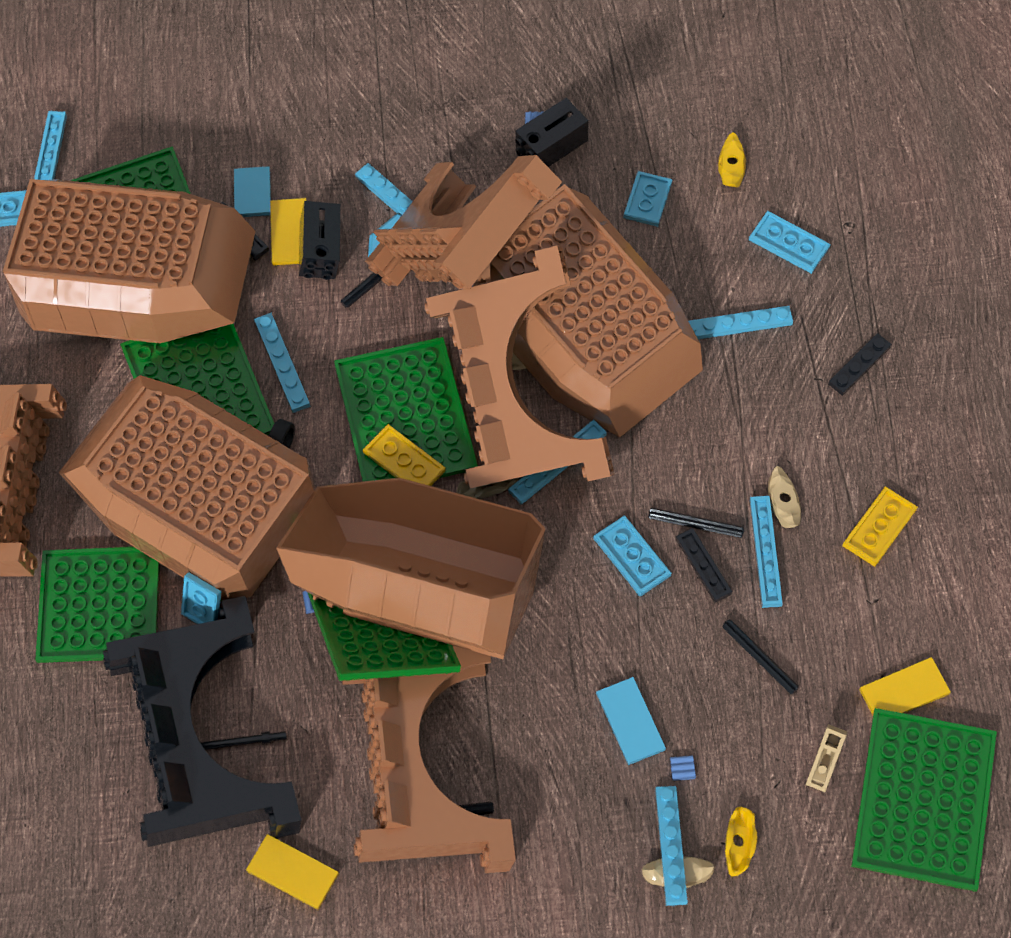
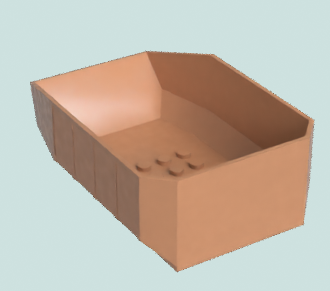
M30 179L3 273L19 313L32 330L164 343L235 323L255 230L235 208L182 191L146 189L60 179Z
M564 184L552 194L549 200H543L530 211L490 262V282L538 271L539 269L535 268L533 256H535V251L553 246H559L563 249L571 286L550 294L529 312L517 333L513 353L554 400L590 421L595 420L604 429L621 437L703 371L701 344L674 293L661 281L652 268L646 264L587 195L575 191ZM474 283V284L472 285V287H473V286H477V285H481V284H483V283H480V284Z
M141 375L126 384L59 471L60 475L115 536L184 578L190 572L221 591V602L222 600L242 596L249 598L253 595L280 557L276 547L315 490L307 458L230 414L198 393Z
M403 478L316 487L276 549L290 582L312 594L315 601L320 598L327 602L326 606L333 608L335 605L343 609V614L504 659L534 593L546 529L531 513Z

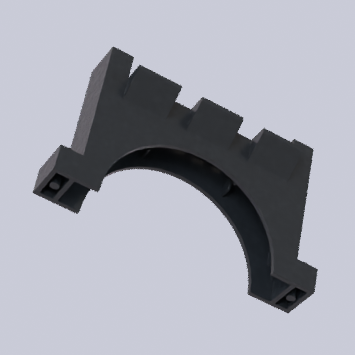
M246 596L222 600V607L219 608V616L216 621L107 642L106 650H103L105 670L110 671V676L132 673L133 690L136 691L137 697L136 704L138 710L140 709L141 720L144 721V740L146 747L148 746L149 763L152 765L154 778L157 777L156 794L158 803H161V810L143 814V822H140L142 841L147 842V847L269 820L268 828L270 833H274L275 838L298 834L300 831L302 820L292 781L261 783L244 779L227 771L205 751L197 738L192 724L191 705L195 693L205 676L225 658L239 651L253 648L250 634H254V628Z

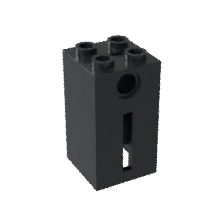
M566 97L515 130V152L518 156L537 155L547 167H550L588 141L589 121Z
M304 201L300 218L299 276L322 278L324 280L335 279L340 262L341 204ZM320 210H325L324 220H319Z

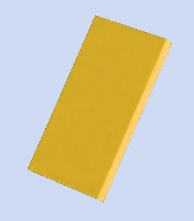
M306 198L270 200L273 266L299 264L300 218L304 201H307Z
M389 424L363 449L365 455L395 478H403L432 486L446 471L443 465Z
M885 486L842 546L876 567L918 507Z
M932 657L864 685L859 689L872 715L874 708L905 714L951 693Z
M268 834L246 869L248 873L317 910L321 907L339 875L338 871Z

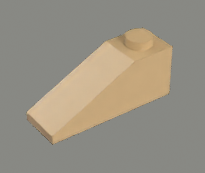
M828 724L806 782L807 786L823 792L826 791L847 731Z

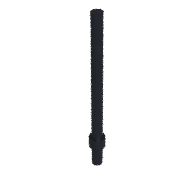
M268 731L261 732L260 735L200 743L205 750L254 743L270 744L271 741L287 739L286 731L276 733Z

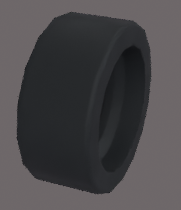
M278 419L274 423L269 437L290 449L295 435V425L289 421Z

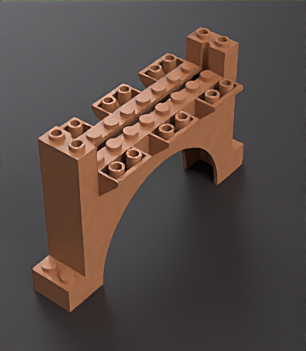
M537 155L518 156L512 165L488 189L464 206L476 186L474 184L466 185L451 170L454 165L452 162L436 163L424 178L427 185L391 229L374 230L373 233L377 236L376 239L380 243L365 262L369 265L368 268L373 273H378L382 277V282L388 286H398L410 270H413L416 273L415 277L422 282H439L442 280L445 283L452 282L458 289H470L474 283H489L491 281L490 262L539 200H549L562 181Z
M559 246L535 251L533 262L535 268L539 269L538 271L473 286L470 289H461L426 298L425 310L427 315L430 314V317L437 319L448 316L449 326L453 327L455 334L452 335L453 344L455 347H458V350H462L460 359L462 366L466 367L463 368V373L461 374L463 385H466L468 390L465 393L466 400L476 410L473 412L475 422L479 423V426H476L477 431H474L476 441L480 442L481 450H479L481 462L484 461L485 465L466 469L464 479L466 485H469L470 488L578 463H584V466L581 467L582 474L588 481L615 475L606 437L581 439L566 436L550 429L529 411L521 399L514 381L512 370L513 347L524 319L544 298L560 289L571 286L563 249Z
M52 384L0 385V576H34V571L38 565L37 558L26 548L27 541L30 539V532L22 523V519L26 512L33 513L37 502L36 493L40 486V480L32 471L35 460L43 461V456L46 453V440L50 433L49 427L42 419L63 418L64 411L67 409L66 400Z
M453 646L461 664L460 672L342 681V685L364 684L362 702L365 703V710L363 715L364 722H367V732L371 734V742H369V748H367V758L371 760L369 778L373 780L374 794L377 793V801H375V807H373V819L377 820V827L375 829L360 830L359 837L355 838L354 856H358L359 863L482 853L480 854V865L484 867L485 873L508 872L512 868L516 858L511 819H495L480 816L459 807L449 800L430 778L424 766L419 747L420 721L428 706L447 688L467 679L486 676L485 664L491 663L489 655Z

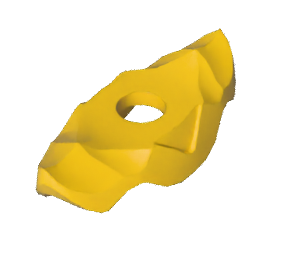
M732 132L725 140L718 160V172L721 175L723 185L739 187L745 175L746 156L738 136ZM734 157L738 162L736 164H729L727 160Z
M740 806L735 808L729 820L725 839V856L728 872L731 877L740 875L749 867L757 844L755 815L748 808ZM735 835H739L743 839L742 846L739 847L734 844L733 838Z

